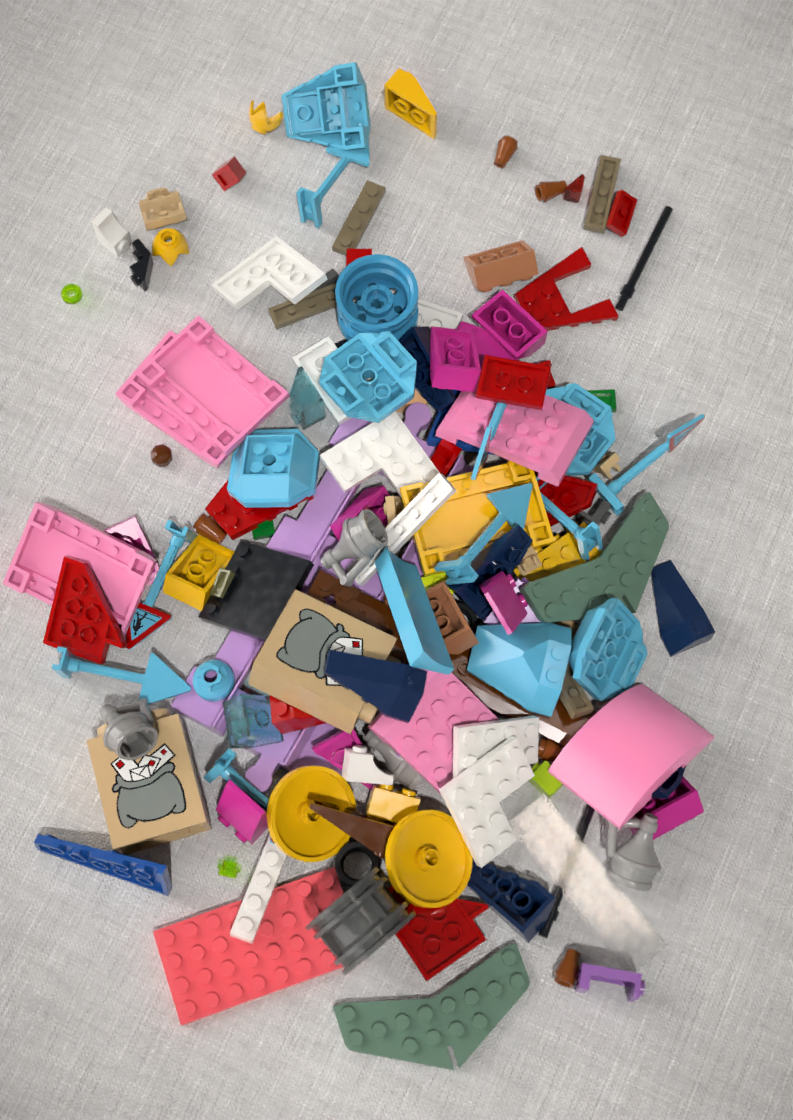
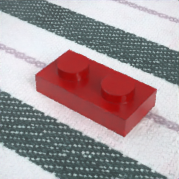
M624 190L618 191L606 227L621 237L627 235L638 200Z

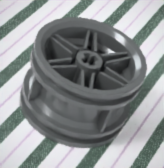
M378 866L305 926L307 930L312 928L316 932L313 938L315 940L321 938L337 959L333 963L336 966L341 963L344 967L341 973L344 976L361 964L416 916L414 910L410 913L406 910V907L409 905L406 901L399 904L386 888L384 883L388 879L386 876L383 878L379 877L377 874L380 870Z

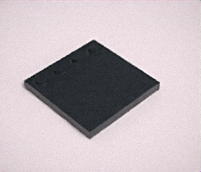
M241 541L225 570L235 573V576L224 597L219 598L210 595L198 617L204 622L265 642L295 589L300 591L314 564L310 560Z

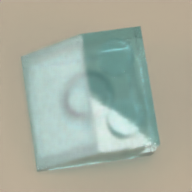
M302 366L298 367L290 392L291 404H289V408L292 412L290 415L296 425L300 424L302 429L305 430L325 419L326 416L324 400Z
M240 694L223 702L230 748L249 749L284 741L283 734L272 724L269 696Z

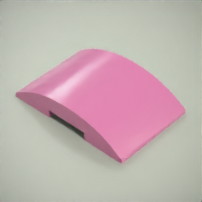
M639 684L612 699L592 716L563 748L549 768L548 773L620 829L652 799V793L680 766L684 768L714 739V736L647 686Z

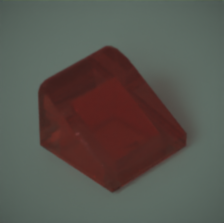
M583 174L566 187L563 198L565 201L574 203L580 201L585 181Z

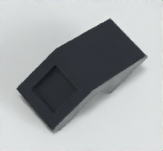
M138 238L132 242L134 249L132 254L137 262L130 266L132 273L130 278L136 287L140 286L144 291H147L153 268V260L150 252Z

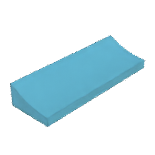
M386 547L376 559L375 565L411 667L449 675L454 670L417 566L401 560Z

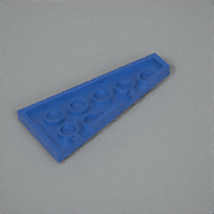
M37 834L34 841L38 851L169 896L172 889L166 865L122 855L115 850L105 851L61 840L50 834L45 836Z

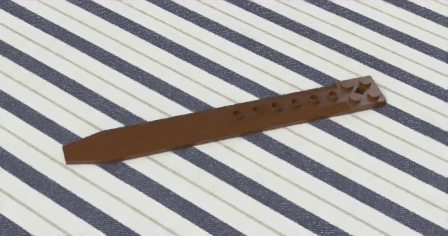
M320 570L307 595L325 604L326 600L324 598L333 596L336 604H331V607L397 638L391 656L402 660L401 664L410 666L390 606L370 597L353 586L346 587L341 585L339 579ZM472 648L460 654H449L454 667L452 673L488 709L508 719L533 715L539 717V735L549 738L562 747H565L582 726L597 713L593 710L590 714L571 719L560 698L557 700L551 717L529 712L511 698L509 699L504 696L502 692L492 686L490 687L466 671Z

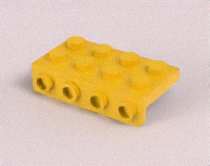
M585 522L577 524L578 526L583 528L587 527V524ZM565 528L567 532L561 537L559 534L553 536L554 543L547 545L543 549H534L542 565L525 576H522L517 567H515L514 572L519 579L525 577L531 582L586 563L580 557L578 543L574 535ZM594 547L589 552V561L601 555L603 549L599 551Z

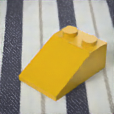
M398 68L384 84L385 109L435 139L437 135V112L417 79L410 72H405Z
M198 534L165 574L163 593L202 611L210 597V592L219 569L226 568L234 551Z

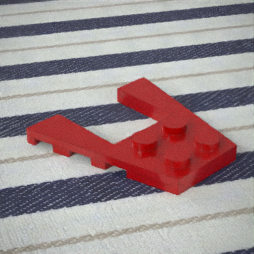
M583 247L517 292L514 297L515 301L547 331L556 330L564 326L577 327L579 324L584 323L597 324L605 320L617 321L619 317L610 299L571 314L555 282L591 268V262Z
M227 480L205 510L232 540H235L258 528L257 525L268 520L270 522L277 518L276 515L286 510L291 511L298 507L297 504L307 499L310 501L314 497L313 495L310 497L306 496L291 507L246 508L229 495Z

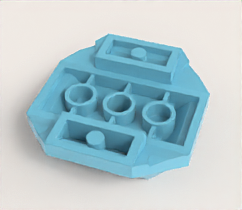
M390 331L359 333L324 358L319 383L347 417L380 423L414 398L417 361ZM368 378L374 379L370 382L365 381Z
M576 383L546 390V395L585 410L594 420L590 432L565 476L590 475L615 443L616 438L611 407Z
M256 429L250 435H246L242 444L232 454L227 491L230 496L246 508L291 507L306 496L310 497L316 493L320 463L319 451L299 429Z
M612 597L602 605L586 612L572 641L568 661L573 669L572 678L594 699L600 701L611 699L632 688L648 655L646 645L643 644L640 621L619 599Z

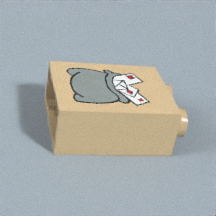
M295 589L253 663L248 685L351 734L359 719L370 724L378 708L370 703H365L361 700L362 697L355 692L345 689L324 674L328 651L335 650L401 663L402 660L391 656L397 638Z
M167 708L151 711L155 721L153 727L157 730L158 740L154 748L141 758L124 760L104 746L103 735L108 724L97 728L98 737L86 740L112 848L122 855L132 854L212 830L185 725L179 714L170 715V711Z

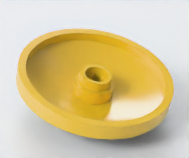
M308 765L290 771L277 783L268 802L267 825L271 838L284 854L304 862H319L338 853L345 846L350 836L310 809L307 803L308 799L336 804L343 811L347 807L356 809V802L349 784L339 773L323 766Z
M437 810L416 811L402 818L393 828L386 845V870L396 892L410 904L422 908L445 906L461 895L470 879L473 862L472 855L454 819L448 814Z

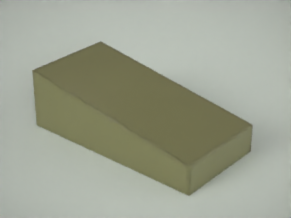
M220 568L210 595L223 598L235 573Z

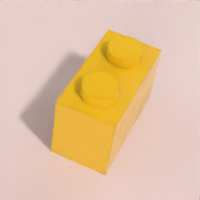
M373 784L366 813L373 817L398 823L405 816L418 811L421 799L416 795V791L408 788H403L401 791L393 789L394 785Z

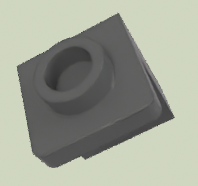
M603 500L592 516L584 511L579 512L576 518L578 524L585 522L588 526L591 522H594L598 526L601 523L605 525L612 514L609 512L611 504Z

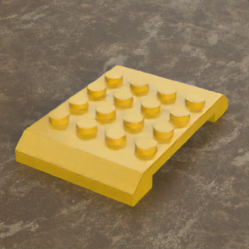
M508 461L505 464L481 469L476 480L471 479L473 472L448 477L447 480L457 491L413 535L424 576L443 573L444 571L436 572L434 569L439 562L458 560L460 556H463L499 514V511L488 499L487 494L532 483L524 531L533 540L531 543L533 549L554 543L555 540L534 470ZM420 482L400 487L399 490L404 508L430 482ZM507 521L483 549L512 529Z

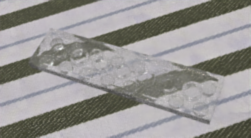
M545 793L508 822L513 832L625 971L636 973L668 946L619 884L607 876L606 868Z

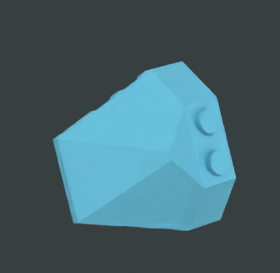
M357 62L335 65L330 70L315 76L310 81L302 83L282 94L287 137L343 150L367 147L371 129L367 87Z
M553 623L519 624L514 632L508 635L502 625L477 626L475 637L479 643L471 649L466 671L490 687L492 686L502 692L504 696L509 699L511 698L525 710L551 717L562 690L571 651V628Z

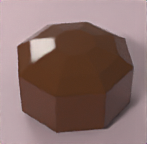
M164 444L155 446L150 452L153 464L158 467L168 466L173 460L171 449Z

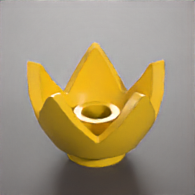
M251 100L249 120L252 123V129L262 134L275 130L282 122L283 112L268 118L265 103L262 102L253 109L254 101Z
M162 229L153 239L152 255H160L170 266L175 263L178 254H189V247L184 235L176 229Z

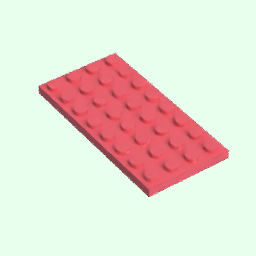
M335 867L276 887L253 944L230 936V931L243 900L153 931L181 1026L344 968L341 963L337 966L333 963L337 958L321 938L317 940L313 938L316 932L312 928L310 930L305 928L306 925L344 894Z

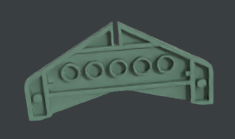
M646 492L635 501L632 511L601 555L596 559L528 582L519 590L537 619L542 623L583 620L588 610L602 605L611 597L619 599L631 613H635L668 532V521L652 494Z
M517 943L502 948L434 998L349 1002L336 1005L333 1009L344 1044L349 1050L454 1070L447 1047H452L458 1067L460 1068L525 993L530 981Z

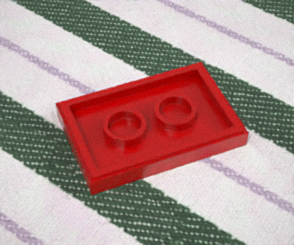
M485 355L476 398L542 410L551 367Z

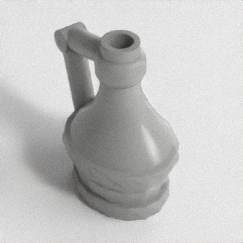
M369 509L361 511L359 516L345 519L338 544L334 549L326 551L320 559L326 569L332 568L339 578L341 585L351 587L353 580L369 564L374 554L387 545L388 536L381 520ZM345 559H360L347 574L340 565L341 561Z
M140 699L137 703L121 706L118 709L109 704L104 705L100 709L102 721L108 724L103 735L104 746L109 751L115 752L121 759L135 760L145 756L154 748L158 740L157 730L153 727L155 721L146 699Z
M370 730L363 739L367 742V750L374 754L375 749H377L386 762L387 770L394 776L393 784L398 782L414 791L423 777L401 756L398 757L395 750Z
M645 813L641 819L631 818L623 827H639V830L629 841L623 843L618 848V828L608 821L607 855L612 858L611 867L607 870V876L611 880L625 887L640 891H649L652 888V880L657 872L661 870V864L658 862L653 847V833L658 828L657 816Z

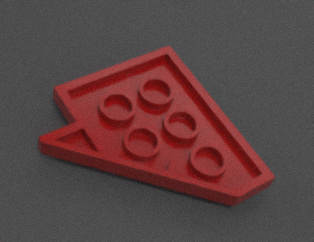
M564 476L558 487L547 483L540 489V492L570 518L592 506L598 485L597 483ZM546 511L550 527L559 523L558 520Z
M64 556L43 643L54 648L58 646L65 647L73 655L98 664H104L109 644L119 648H127L126 640L89 564L70 556Z
M393 886L388 889L399 904L406 901L396 892ZM455 899L453 902L437 908H422L407 902L409 905L406 907V910L409 913L414 910L416 916L395 934L427 982L486 941V938L473 919L488 910L489 906L462 899Z

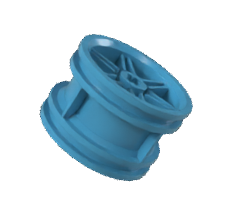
M366 255L348 264L341 272L336 283L335 295L338 325L347 341L359 333H381L390 331L399 340L412 327H417L418 284L413 272L406 264L388 255ZM390 289H395L397 293L392 294ZM354 298L358 300L357 303L353 302Z

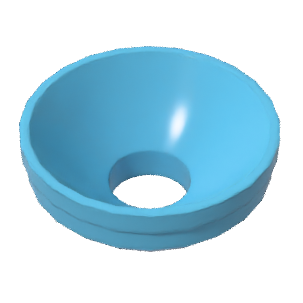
M209 660L202 663L193 675L194 690L198 696L210 702L226 698L232 692L235 685V676L232 669L220 660ZM209 671H215L218 674L217 679L212 683L205 681V675Z

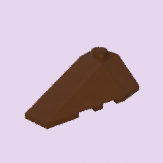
M308 799L307 803L310 809L373 851L374 855L385 858L387 841L397 824L396 822L367 815V813L363 815V813L355 808L347 807L343 811L336 804Z

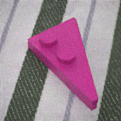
M353 729L351 734L341 730L311 748L314 753L342 770L345 748L353 749V745L362 746ZM359 782L372 790L373 783Z

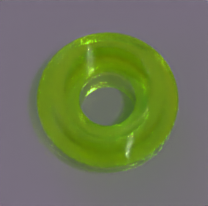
M67 284L61 291L62 300L67 304L78 303L83 295L81 288L75 284Z
M223 860V864L217 865L219 869L218 874L221 876L237 878V874L241 871V868L237 867V862Z

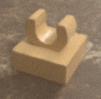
M607 452L593 471L595 473H602L606 479H612L613 477L609 470L611 467L615 472L621 470L620 466L616 464L620 458L616 452Z
M531 545L520 565H516L522 576L527 575L542 565Z

